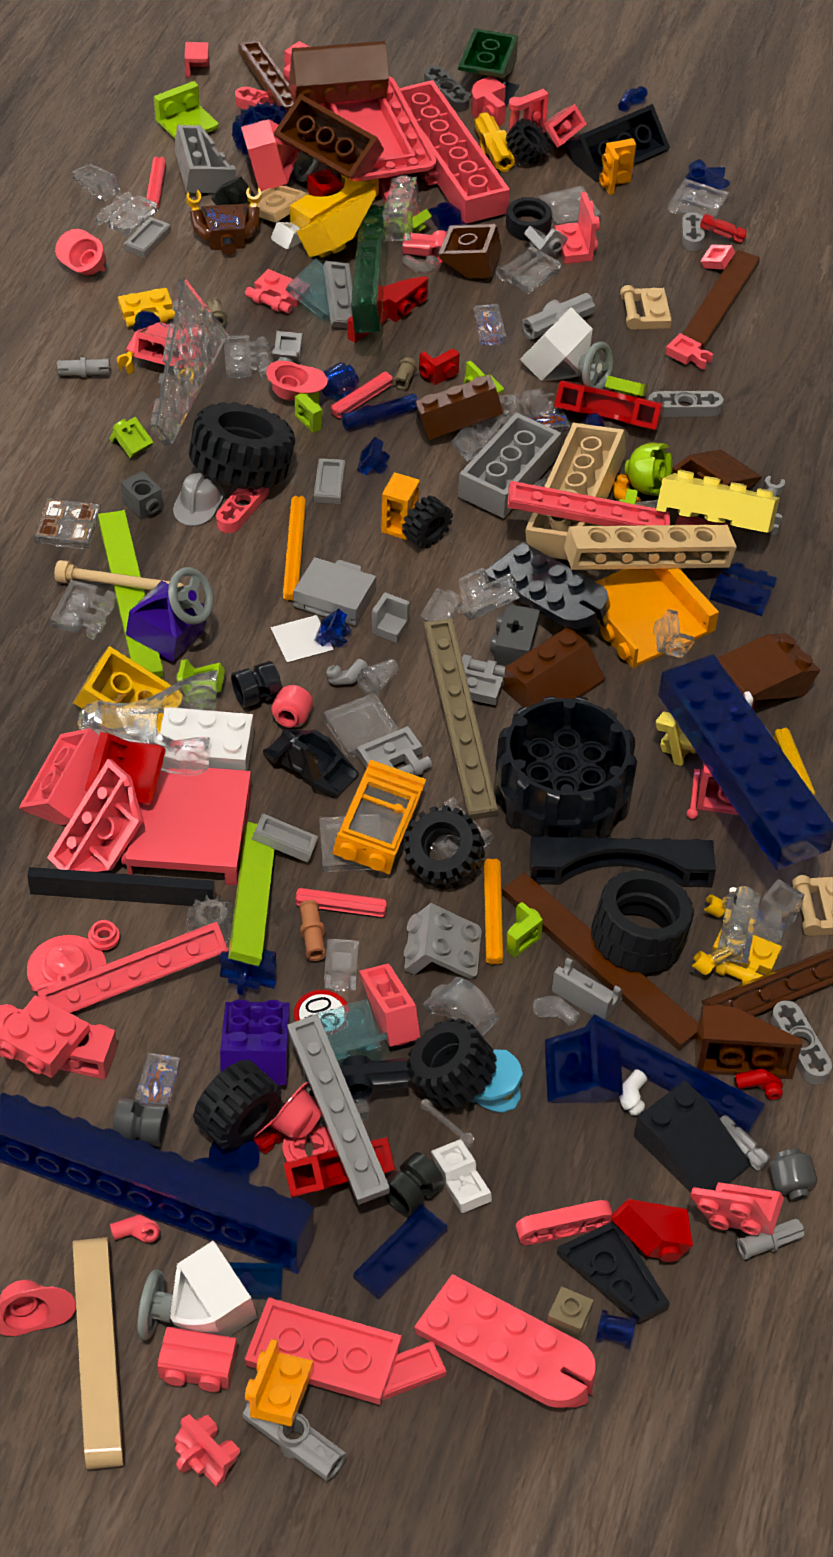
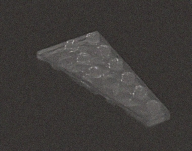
M186 278L177 280L176 288L179 290L178 299L173 301L172 309L175 311L173 324H169L162 359L165 363L164 373L159 375L158 383L161 385L159 398H155L150 428L164 445L173 444L228 336L224 327Z

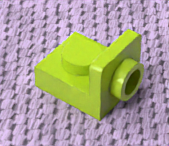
M319 391L296 395L295 417L312 433L321 430L323 412L319 406Z
M136 417L128 421L123 419L113 426V432L109 438L112 443L118 441L130 458L150 448L154 443Z
M523 902L517 905L516 923L507 932L506 951L514 958L542 938L543 919L535 909L529 908Z

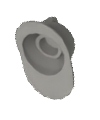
M202 473L189 475L185 478L182 490L174 503V517L179 523L186 526H198L210 521L223 500V488L217 481L211 480L208 475H203Z

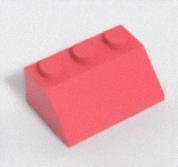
M90 728L60 734L19 808L24 812L55 824L67 825L88 792L85 791V786L99 735Z

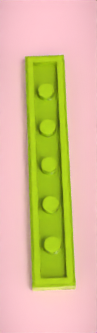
M247 822L243 839L228 959L259 966L263 953L274 848L252 840L258 824Z

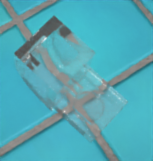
M456 977L450 984L437 986L432 990L431 996L422 1003L428 1014L447 1016L455 1021L458 1018L464 1019L466 1022L469 1021L482 1036L500 1020L484 993L474 984L461 977Z

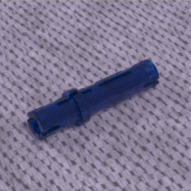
M412 393L376 405H363L361 409L342 413V424L348 430L364 424L373 425L375 421L417 410L415 401L418 398Z

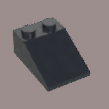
M686 1080L637 1116L634 1138L690 1193L692 1188L715 1191L718 1182L731 1183L751 1165L709 1102Z

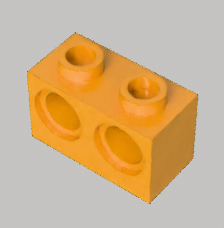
M394 472L382 493L381 533L407 540V537L402 532L404 530L402 524L406 523L404 521L405 516L410 515L408 513L409 509L413 510L415 508L414 504L417 501L419 502V479Z

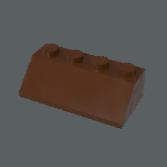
M385 41L292 48L289 89L294 102L299 94L318 104L387 98L389 73Z
M299 94L273 133L274 136L351 180L370 171L384 151L378 137L302 94Z

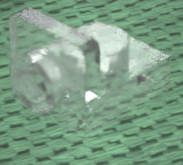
M437 588L420 614V618L425 622L449 618L454 619L457 612L463 614L465 611V607L461 602L462 598L451 590L444 592Z

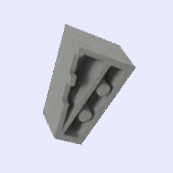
M177 125L174 150L186 193L196 194L197 190L200 193H215L223 184L235 179L237 169L225 161L226 156L224 153L216 150L214 147L215 142L198 125Z

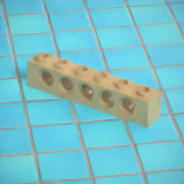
M728 525L569 526L564 550L571 570L730 568L736 544Z

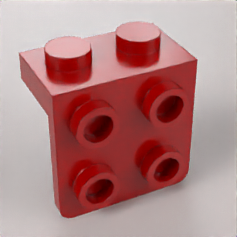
M100 732L85 791L89 790L107 759H112L132 778L138 804H151L165 756V747L156 744L129 742L110 733Z

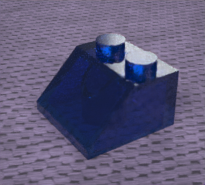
M592 1024L545 1040L548 1102L598 1103L623 1095L620 1033L598 1024Z

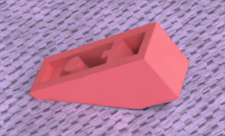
M390 964L360 970L359 975L380 1031L389 1046H403L420 1038L416 1005Z

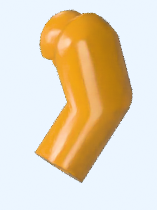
M624 474L618 475L617 480L613 483V495L617 501L620 499L625 500L626 491L630 489L629 478ZM637 496L636 505H640L641 498Z

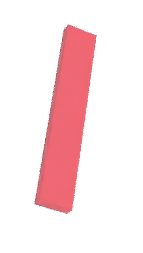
M510 481L508 487V508L602 526L670 525V511L667 510L662 512L657 511L656 508Z
M213 922L38 990L37 993L40 998L72 1013L228 952L218 922Z

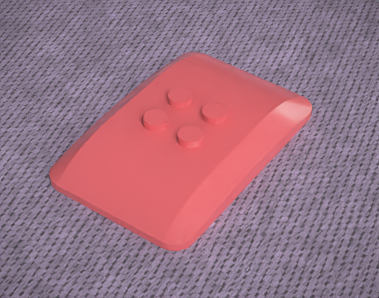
M389 76L387 98L319 103L321 106L378 137L384 148L383 153L373 168L352 179V181H366L429 171L435 167L436 157L396 81Z

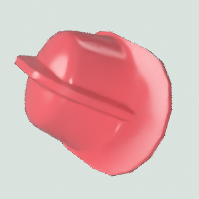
M71 229L58 239L55 253L64 265L87 276L94 275L99 271H105L106 256L103 243L99 239L82 229Z
M275 361L266 370L267 378L272 383L274 393L288 401H294L295 396L300 393L310 394L323 390L328 382L326 374L321 370L289 361Z
M305 1082L291 1096L278 1115L261 1129L255 1137L268 1126L289 1138L296 1139L305 1137L312 1131L321 1118V1112L318 1109L317 1103L306 1091L309 1085L308 1082Z
M32 1280L15 1281L8 1285L0 1294V1334L4 1336H18L63 1324L73 1316L76 1310V1300L71 1293L62 1288L44 1287Z

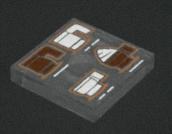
M47 498L34 535L35 543L89 550L97 526L98 514L101 513V505Z

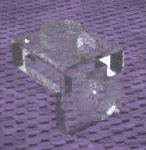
M667 609L663 616L656 620L653 632L656 635L657 652L683 658L695 641L693 636L680 633L678 611Z

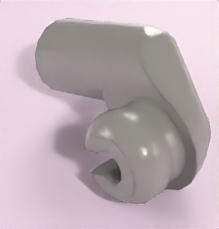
M357 659L348 670L341 671L338 665L330 666L326 671V675L329 677L328 681L335 686L354 684L368 669V665L364 660Z

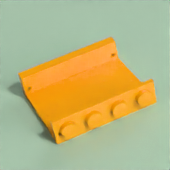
M679 568L623 569L595 581L607 590L610 600V608L606 613L608 618L606 627H603L600 624V620H598L600 632L603 638L610 642L617 650L619 657L625 660L632 669L716 630L718 610Z

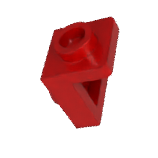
M453 348L433 359L424 351L419 355V372L432 384L437 385L459 373L460 353Z

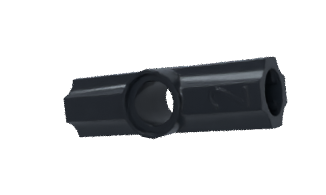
M353 1055L345 1058L342 1063H338L353 1099L368 1097L376 1090L408 1088L406 1058L370 1061L367 1056ZM308 1085L309 1095L314 1096L310 1085Z

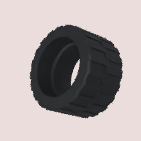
M647 870L621 872L608 880L607 885L603 888L591 926L592 939L602 955L619 967L621 966L626 970L638 971L640 973L661 971L672 966L673 962L678 960L693 922V903L690 897L687 896V892L677 885L675 881L665 877V875ZM623 914H637L647 917L656 922L661 928L639 926L628 920Z

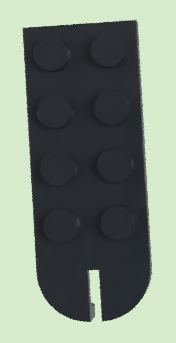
M524 542L483 572L485 581L531 608L540 610V613L564 627L577 629L584 635H594L600 631L598 620H600V624L603 627L607 625L608 618L606 613L610 608L607 590L602 585L575 570H571L568 566Z

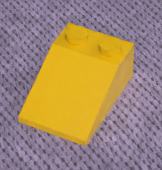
M375 190L346 200L296 231L309 258L317 255L323 258L332 252L335 254L347 247L345 243L354 238L377 195Z
M109 646L96 663L73 703L97 719L137 732H146L147 729L156 730L157 738L160 734L165 707L175 708L183 692Z

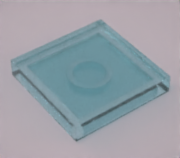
M315 259L288 284L286 291L325 321L330 314L323 264Z

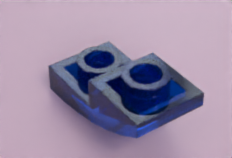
M450 202L440 203L437 207L428 209L432 216L431 219L438 230L447 232L449 226L467 225L461 219V211Z

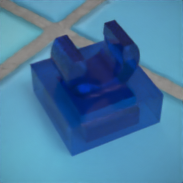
M374 437L361 451L358 471L366 475L373 468L376 472L382 474L388 468V465L385 463L390 458V455L382 451L384 443L382 440Z
M338 608L324 618L314 640L321 646L326 645L330 641L337 647H342L346 644L347 640L343 637L351 633V628L344 624L347 614Z

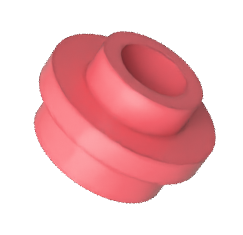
M108 920L97 921L89 930V943L98 950L112 949L120 940L119 929Z

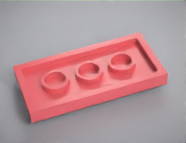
M268 1297L244 1360L245 1366L256 1369L260 1352L267 1350L271 1339L278 1340L279 1353L313 1360L314 1370L308 1384L380 1405L402 1343V1335Z

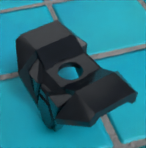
M284 729L281 736L269 748L263 750V754L273 763H281L298 773H302L303 777L311 781L312 787L334 797H339L359 776V772L334 742L315 729L309 731ZM312 755L318 757L319 762L317 764Z

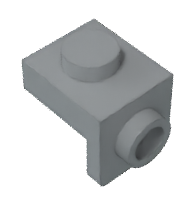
M529 226L524 233L531 240L529 245L539 253L542 251L552 257L562 249L568 240L565 234L554 228L550 230L547 236L532 226Z
M277 331L275 348L272 350L273 362L289 361L299 364L303 341L302 333Z

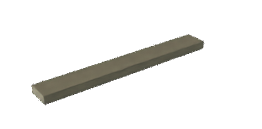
M453 619L424 622V629L467 814L472 819L498 815V807Z

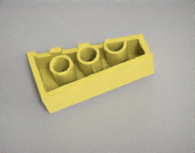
M678 470V473L663 478L656 510L666 512L668 508L678 509L679 515L687 517H698L700 513L704 514V519L707 521L725 523L726 520H730V525L768 533L773 530L780 498L774 497V492L769 490L757 489V492L746 490L747 486L744 484L731 482L730 486L720 484V479L704 476V480L694 478V473Z

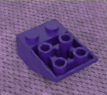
M235 1000L233 1002H225L220 1048L221 1072L238 1061L251 1060L278 1085L287 1084L289 1002H280L278 1000H268L265 1002Z

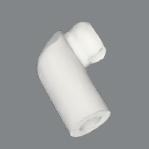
M638 1069L632 1072L618 1090L624 1110H628L632 1116L639 1115L645 1109V1103L640 1100L639 1090L647 1081V1077Z

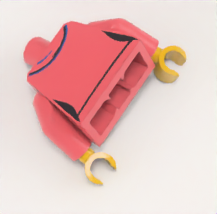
M155 323L144 329L137 330L125 350L127 353L117 358L119 371L126 366L127 374H131L134 371L133 357L178 369L182 368L183 370L177 373V387L179 388L181 381H188L187 388L189 390L192 387V374L190 371L194 370L198 349L195 342L191 339V331L182 327Z

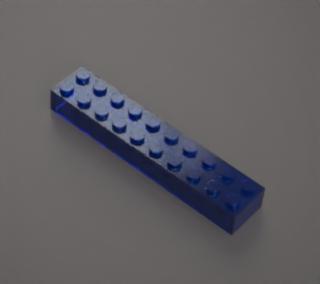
M4 1092L0 1095L1 1163L205 1240L214 1241L216 1244L290 1272L299 1273L314 1241V1207L310 1206L306 1201L300 1198L290 1199L282 1196L267 1186H255L234 1174L226 1175L217 1172L205 1163L196 1164L190 1162L175 1152H163L153 1148L143 1140L134 1141L128 1139L113 1129L106 1128L104 1130L98 1128L83 1118H71L61 1114L51 1106L42 1107L36 1105L21 1095L12 1096Z

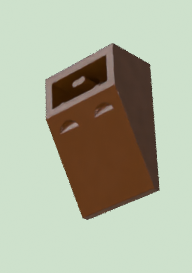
M723 450L691 454L672 467L671 473H678V470L694 473V478L704 480V476L720 479V484L730 486L731 482L744 484L747 486L746 490L761 480L762 477Z

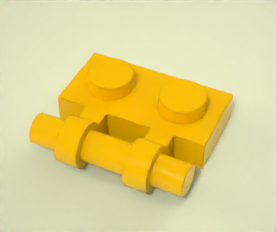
M167 288L118 296V305L127 327L137 326V328L145 327V324L155 322L167 323L168 320L177 319L175 308L173 309V303Z
M723 924L711 953L716 954L730 946L735 949V953L715 963L713 969L719 975L725 976V974L742 980L741 983L744 984L763 976L758 972L765 975L771 973L781 953L782 946L730 925ZM731 962H735L737 964L747 967V969Z

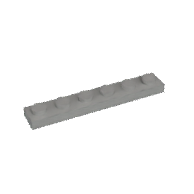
M315 1014L287 1024L288 1033L357 1204L359 1205L390 1193V1187L319 1015Z

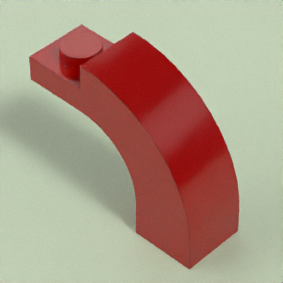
M384 1137L372 1140L371 1144L383 1173L396 1170L389 1138ZM336 1149L283 1163L291 1197L349 1182Z

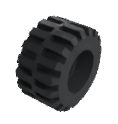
M442 805V810H438L434 806L429 808L430 813L428 814L422 811L418 814L420 819L417 822L412 820L409 824L412 831H406L404 836L407 840L404 843V850L407 853L406 858L423 882L428 885L431 882L434 888L441 889V886L445 885L446 889H454V883H458L459 886L465 885L464 879L469 877L472 880L476 876L474 869L480 870L483 865L480 858H485V850L483 848L485 843L479 829L467 813L464 815L462 810L456 807L452 811L448 805ZM455 835L461 839L459 849L452 857L445 860H434L429 857L430 847L439 837Z
M452 1018L447 1019L445 1023L440 1021L434 1024L433 1028L425 1030L421 1038H417L414 1042L415 1046L408 1053L410 1058L406 1061L408 1076L427 1099L437 1107L442 1106L444 1109H450L453 1105L456 1108L461 1107L466 1101L470 1103L477 1094L481 1095L485 1091L484 1087L486 1084H490L493 1079L491 1074L496 1072L497 1066L495 1062L497 1058L494 1050L474 1025L469 1021L466 1022L464 1019L458 1018L455 1021Z
M251 1060L238 1061L220 1072L205 1088L195 1106L193 1113L194 1122L222 1149L234 1150L251 1141L270 1122L281 1101L282 1089Z

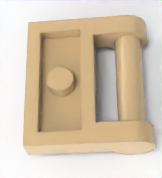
M631 285L621 288L620 295L621 299L625 302L627 312L626 324L629 329L671 328L672 320L664 288L634 289ZM635 301H640L643 317L637 314Z
M806 875L795 877L792 880L794 891L798 893L804 918L802 922L804 934L808 936L833 935V877L809 878ZM810 893H817L823 921L816 918Z

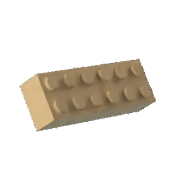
M573 423L545 487L607 499L626 455L624 430ZM532 513L525 529L526 541L528 545L552 558L568 560L564 544L569 526H596V524Z

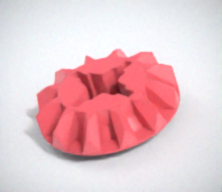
M316 1124L305 1137L296 1139L285 1136L282 1151L286 1162L308 1156L305 1150H303L306 1147L307 1139H310V1144L314 1148L312 1155L334 1150L335 1147L328 1129Z

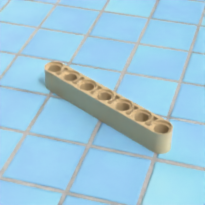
M108 1237L74 1240L73 1259L86 1470L123 1466Z

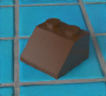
M497 224L449 226L438 253L439 258L466 278H491L502 250Z

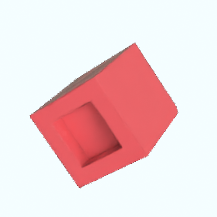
M186 42V77H190L191 67H209L208 42Z

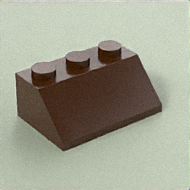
M490 375L477 377L462 385L451 386L445 391L429 394L415 401L418 415L429 440L504 414L496 386Z
M566 627L506 666L503 690L522 707H530L542 702V698L549 696L576 699V696L583 697L604 683L605 677L588 642L571 628Z

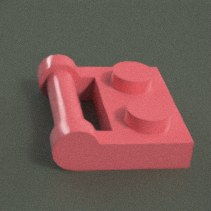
M541 89L521 98H510L509 131L519 120L520 110H523L522 119L525 121L529 119L531 123H537L536 126L538 128L541 126L544 133L546 131L544 123L547 119L549 93Z

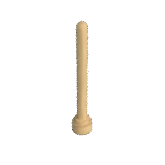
M63 560L57 562L54 572L56 582L67 584L78 579L152 590L158 583L164 581L80 569L73 565L72 562ZM178 583V587L184 586L182 583Z

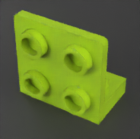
M195 81L154 96L155 120L174 138H176L177 125H198L206 133L219 128V123L200 106L199 85Z

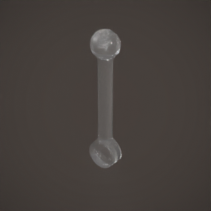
M424 1099L421 1101L420 1108L422 1111H429L461 1138L467 1148L473 1146L475 1138L471 1133L461 1131L436 1110L430 1100Z

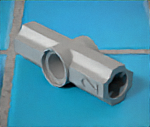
M585 293L563 303H560L558 300L550 301L542 312L522 320L521 327L525 336L531 340L544 335L570 307L582 318L595 313L592 297Z
M249 1402L247 1403L242 1413L243 1419L279 1445L280 1451L284 1456L299 1460L326 1481L334 1478L341 1470L347 1457L346 1452L310 1427L304 1415L297 1413L293 1425L290 1427L250 1417ZM292 1432L302 1434L300 1438L295 1440L286 1438Z

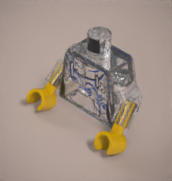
M741 886L730 888L729 894L724 896L723 899L712 894L707 896L706 902L710 903V905L704 908V911L717 918L724 914L719 946L712 951L711 956H708L703 951L697 952L693 958L696 961L692 964L693 968L707 975L712 971L715 963L721 965L731 960L748 964L761 897L759 892L753 891L750 887Z

